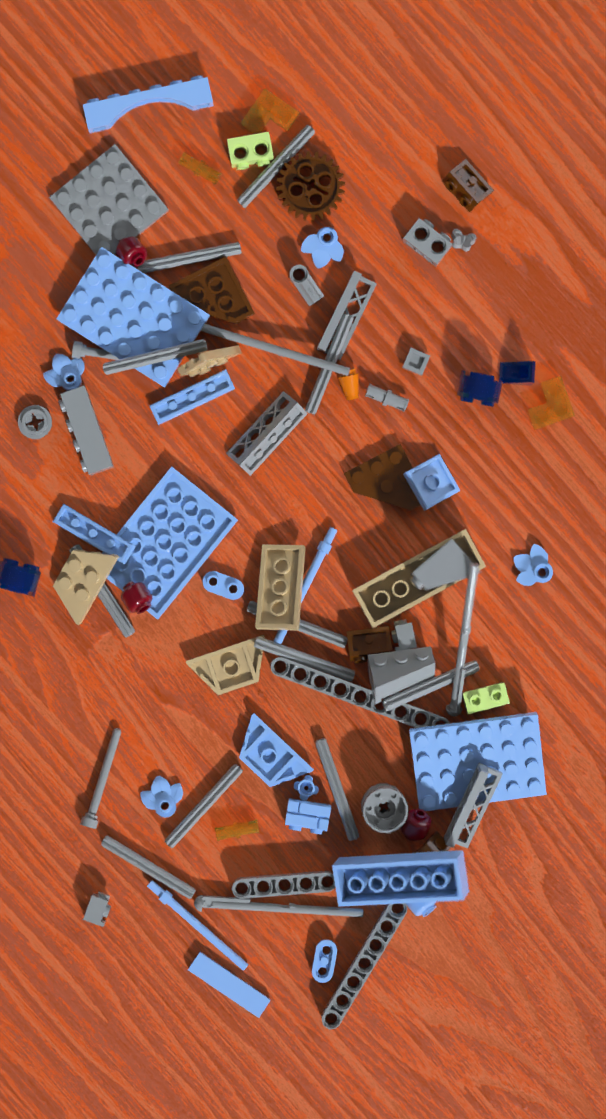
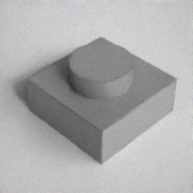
M410 348L402 368L422 376L430 355Z

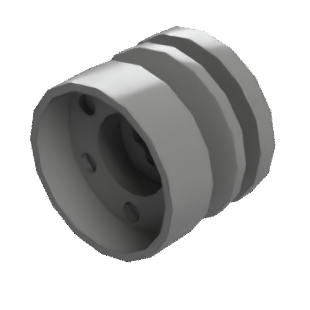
M379 783L370 787L364 793L361 800V810L367 824L373 830L381 833H390L398 830L405 823L408 816V805L403 794L395 786L388 783ZM387 802L388 809L380 811L379 804Z

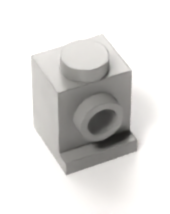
M406 619L395 621V630L391 631L393 642L398 643V647L394 648L395 651L417 648L412 622L407 623Z
M98 892V894L93 893L83 920L104 927L106 920L102 918H107L111 909V905H108L110 895Z

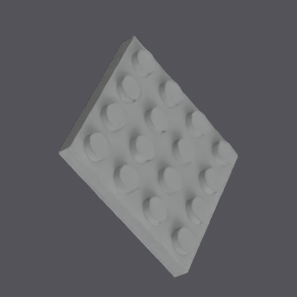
M115 144L49 197L95 255H97L101 247L115 255L117 245L121 239L139 236L169 211Z

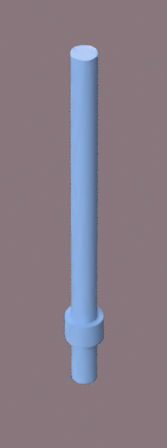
M332 527L329 528L324 540L320 541L317 547L318 552L303 580L301 603L325 555L330 552L331 543L337 533V530ZM278 630L273 641L281 644L288 630Z
M153 880L147 885L159 897L158 900L164 905H169L241 970L244 971L249 965L180 905L168 890H163Z

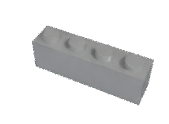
M81 386L61 393L62 399L58 401L62 412H67L69 419L66 420L69 432H74L76 439L73 440L76 452L81 451L83 460H80L83 471H88V474L91 476L114 468L86 387Z

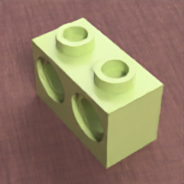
M269 132L227 139L232 168L236 167L237 170L249 168V165L252 164L265 166L274 160ZM260 145L267 148V152L263 155H259L255 151ZM236 150H245L246 156L241 159L235 157L234 153Z
M504 682L462 692L467 714L510 703Z

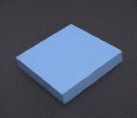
M440 454L403 474L424 511L461 491Z

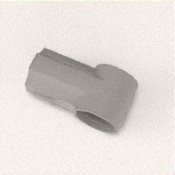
M295 265L291 268L289 279L308 306L313 305L324 297L305 266ZM297 269L304 272L305 277L301 281L295 280L293 277V272Z

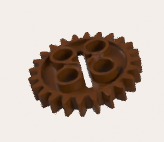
M307 151L305 158H303L301 153H298L299 160L296 161L291 157V165L284 163L287 170L279 171L283 178H277V182L282 185L276 187V190L283 193L278 196V199H285L282 207L289 205V214L296 211L295 218L302 214L304 221H306L308 216H311L312 221H314L315 215H318L322 220L324 212L330 216V208L337 210L338 207L335 202H342L338 195L345 193L344 190L339 188L345 186L344 181H339L343 177V173H336L340 167L339 165L332 167L333 159L326 162V154L320 159L318 158V152L315 153L314 157H311L310 152ZM302 168H309L312 174L308 177H303L300 174ZM296 177L304 183L296 182L293 180V178ZM328 177L331 183L328 186H322L319 183V179ZM311 182H314L316 189L326 191L328 195H324L314 188L309 191L306 184L310 185ZM293 187H300L303 191L302 194L299 196L292 195L290 191ZM312 196H319L322 202L319 205H313L310 202V198Z

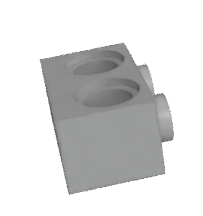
M419 218L405 235L403 242L436 267L453 245L450 242L451 238L443 232L439 234L433 229L435 226L427 219L421 220ZM419 229L424 230L426 238H416L415 231ZM433 243H440L443 246V250L439 253L434 252L431 248Z

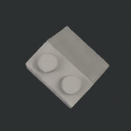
M451 539L411 573L413 576L411 581L418 589L423 588L427 590L468 578L470 564L473 562L455 541Z

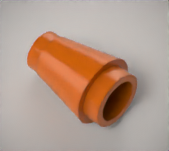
M351 368L348 376L339 373L338 379L346 400L359 398V376L356 373V369Z

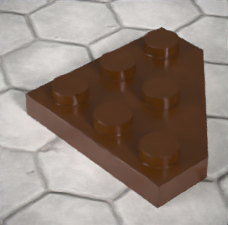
M226 257L169 285L171 291L210 316L237 324L255 314Z
M401 444L344 473L353 493L410 511L421 506L403 475L413 467Z

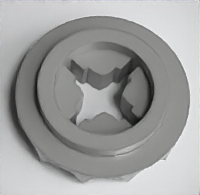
M31 405L20 413L18 427L24 436L30 439H41L49 433L52 427V417L44 407ZM33 413L37 419H44V421L38 424V431L33 425H26L32 421Z

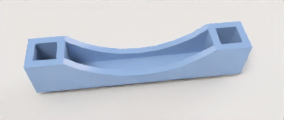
M202 75L190 78L191 81L187 82L176 80L170 82L169 86L153 85L146 91L135 89L123 96L112 94L105 100H99V98L87 100V103L83 104L89 133L111 129L115 122L125 113L147 103H175L193 111L212 107L214 105L208 77L203 78Z

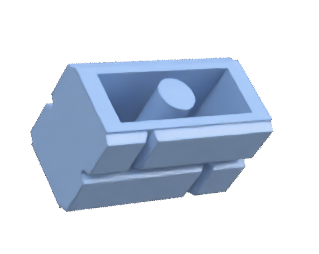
M289 798L285 825H289L288 829L301 831L303 827L309 828L310 833L322 834L323 831L328 830L331 805Z

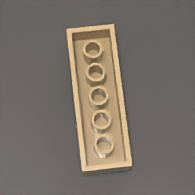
M466 529L352 590L372 628L461 581L458 580L427 590L423 588L418 589L411 581L413 578L411 573L449 540L453 539L473 563L479 565V570L486 567Z

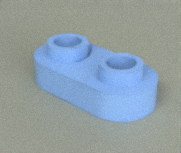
M210 571L203 577L204 588L214 594L236 600L244 593L242 582L233 577L216 571ZM211 578L217 579L215 586L210 585L209 580ZM231 585L237 586L236 593L229 591Z
M330 939L321 940L315 950L312 976L321 983L329 981L334 972L337 946ZM324 946L330 947L331 950L329 953H324L322 951ZM321 967L327 970L323 975L318 972Z

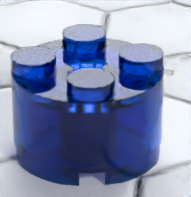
M461 370L457 395L461 396L460 401L473 403V399L481 400V405L494 407V403H499L503 378L499 377V380L495 381V377L492 375L470 372V375H465L466 370Z
M3 558V562L0 561V588L35 597L41 572H39L40 567L30 564H24L21 567L18 566L19 561Z

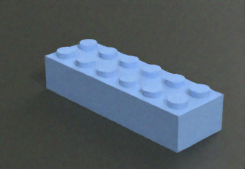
M463 850L339 857L332 865L338 907L464 900L469 892Z

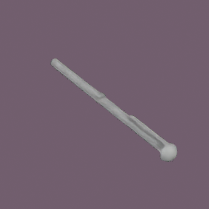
M204 324L201 329L202 332L346 376L350 372L348 367L208 324Z
M471 563L469 569L451 703L446 706V711L450 716H458L462 712L461 699L466 671L464 665L468 638L471 632L470 624L479 568L477 563Z
M204 895L198 896L194 901L195 908L202 912V908L363 917V909L309 906L296 905L294 903L281 905L250 902L251 898L241 899L237 897Z

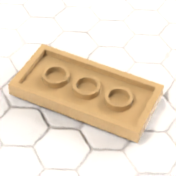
M262 544L256 629L299 631L306 548L304 545Z

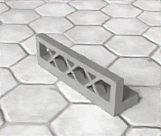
M353 272L317 350L325 354L328 353L329 350L327 348L330 342L333 341L332 337L335 331H337L344 312L349 315L348 304L358 301L360 310L358 313L350 315L356 318L354 323L351 324V329L339 354L338 360H341L377 283L362 277V274L359 272ZM359 281L371 286L368 293L362 296H358L356 290ZM355 292L356 298L351 299ZM365 298L363 304H361L360 299Z
M283 391L226 454L251 476L308 413L298 402ZM285 400L289 401L284 409H280V405ZM273 417V421L265 425L268 418ZM259 432V436L251 441V437ZM244 448V452L237 458L235 454Z
M478 763L444 835L447 846L454 848L455 844L465 848L469 847L503 775L501 771ZM489 773L495 775L492 783L484 785ZM484 791L486 795L484 801L475 804L479 793ZM475 809L477 813L476 818L466 822L471 810ZM464 828L468 831L465 841L459 839L460 833Z

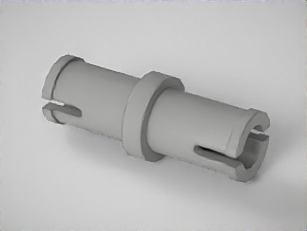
M369 384L365 393V397L379 401L383 406L389 405L405 412L409 399L393 394L389 389L386 391L372 384Z

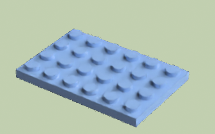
M101 247L56 319L118 359H124L193 342L210 315L130 264H124L122 259ZM184 356L134 369L165 388Z
M171 466L117 533L118 536L136 547L125 565L118 560L116 561L107 579L121 591H124L123 587L131 581L134 583H144L153 598L151 607L147 611L158 620L236 524L238 519Z
M537 712L409 729L419 809L431 811L458 807L478 763L503 773L490 802L547 795ZM489 773L484 785L492 783L495 775ZM484 791L479 793L475 804L484 801L486 797Z

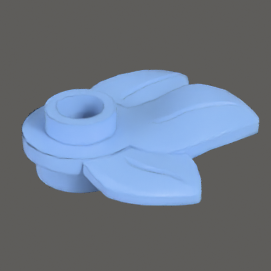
M323 227L317 234L309 235L301 246V252L312 253L313 262L318 269L327 265L331 258L340 262L344 253L343 246L337 241V233L331 227ZM328 234L331 236V240L326 242L323 240V236Z
M55 354L52 360L53 369L43 373L46 382L53 387L62 386L68 391L80 387L82 383L81 375L85 370L82 358L70 360L63 354ZM73 377L74 381L68 382L67 379Z
M532 545L530 555L520 554L513 558L516 568L521 572L516 581L524 586H531L536 582H548L553 576V569L548 564V554L539 545ZM540 568L546 571L543 577L538 574Z
M157 776L152 782L151 791H142L140 797L146 808L155 810L159 816L167 818L175 813L176 804L182 799L183 789L180 783L170 786L165 778ZM164 803L169 804L166 810L162 809V804Z

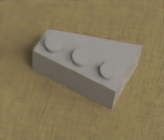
M431 646L368 655V675L375 704L381 702L382 698L389 695L393 696L408 687L411 688L435 677V660Z

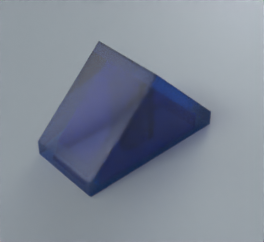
M536 361L500 362L499 384L532 386L535 381Z

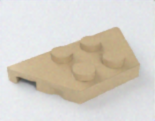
M239 345L202 352L198 355V358L189 360L177 369L180 376L188 374L190 377L198 374L202 375L211 371L210 368L215 365L225 364L228 362V359L241 354L242 351Z
M75 549L67 559L53 587L77 625L82 624L119 558L117 554L108 555L101 554V552H86L85 550Z
M256 638L188 660L186 664L217 695H221L259 682L263 650L254 647Z

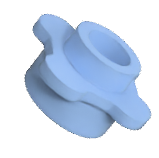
M306 775L303 780L294 783V789L298 790L301 800L305 801L312 794L316 795L319 792V788L314 785L313 778L310 775Z

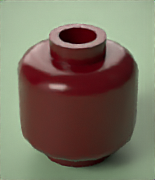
M134 236L125 237L119 241L116 255L122 259L124 264H130L136 268L146 260L147 249L138 238Z
M131 581L123 587L124 591L121 594V600L129 612L141 614L151 607L153 598L144 583H134Z
M422 809L409 810L405 823L401 826L402 833L411 841L422 840L427 836L432 820Z

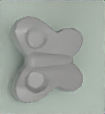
M454 229L451 234L453 239L452 247L460 248L467 252L470 250L471 245L475 243L477 237L475 234L465 236L459 229Z

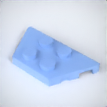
M255 713L252 714L239 758L269 787L314 770Z

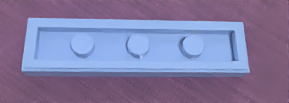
M225 369L149 406L158 425L234 390L235 387Z
M64 503L53 520L55 524L108 555L117 554L119 556L118 561L124 565L136 547Z
M199 952L188 968V971L258 1018L271 1001L270 998L202 952Z

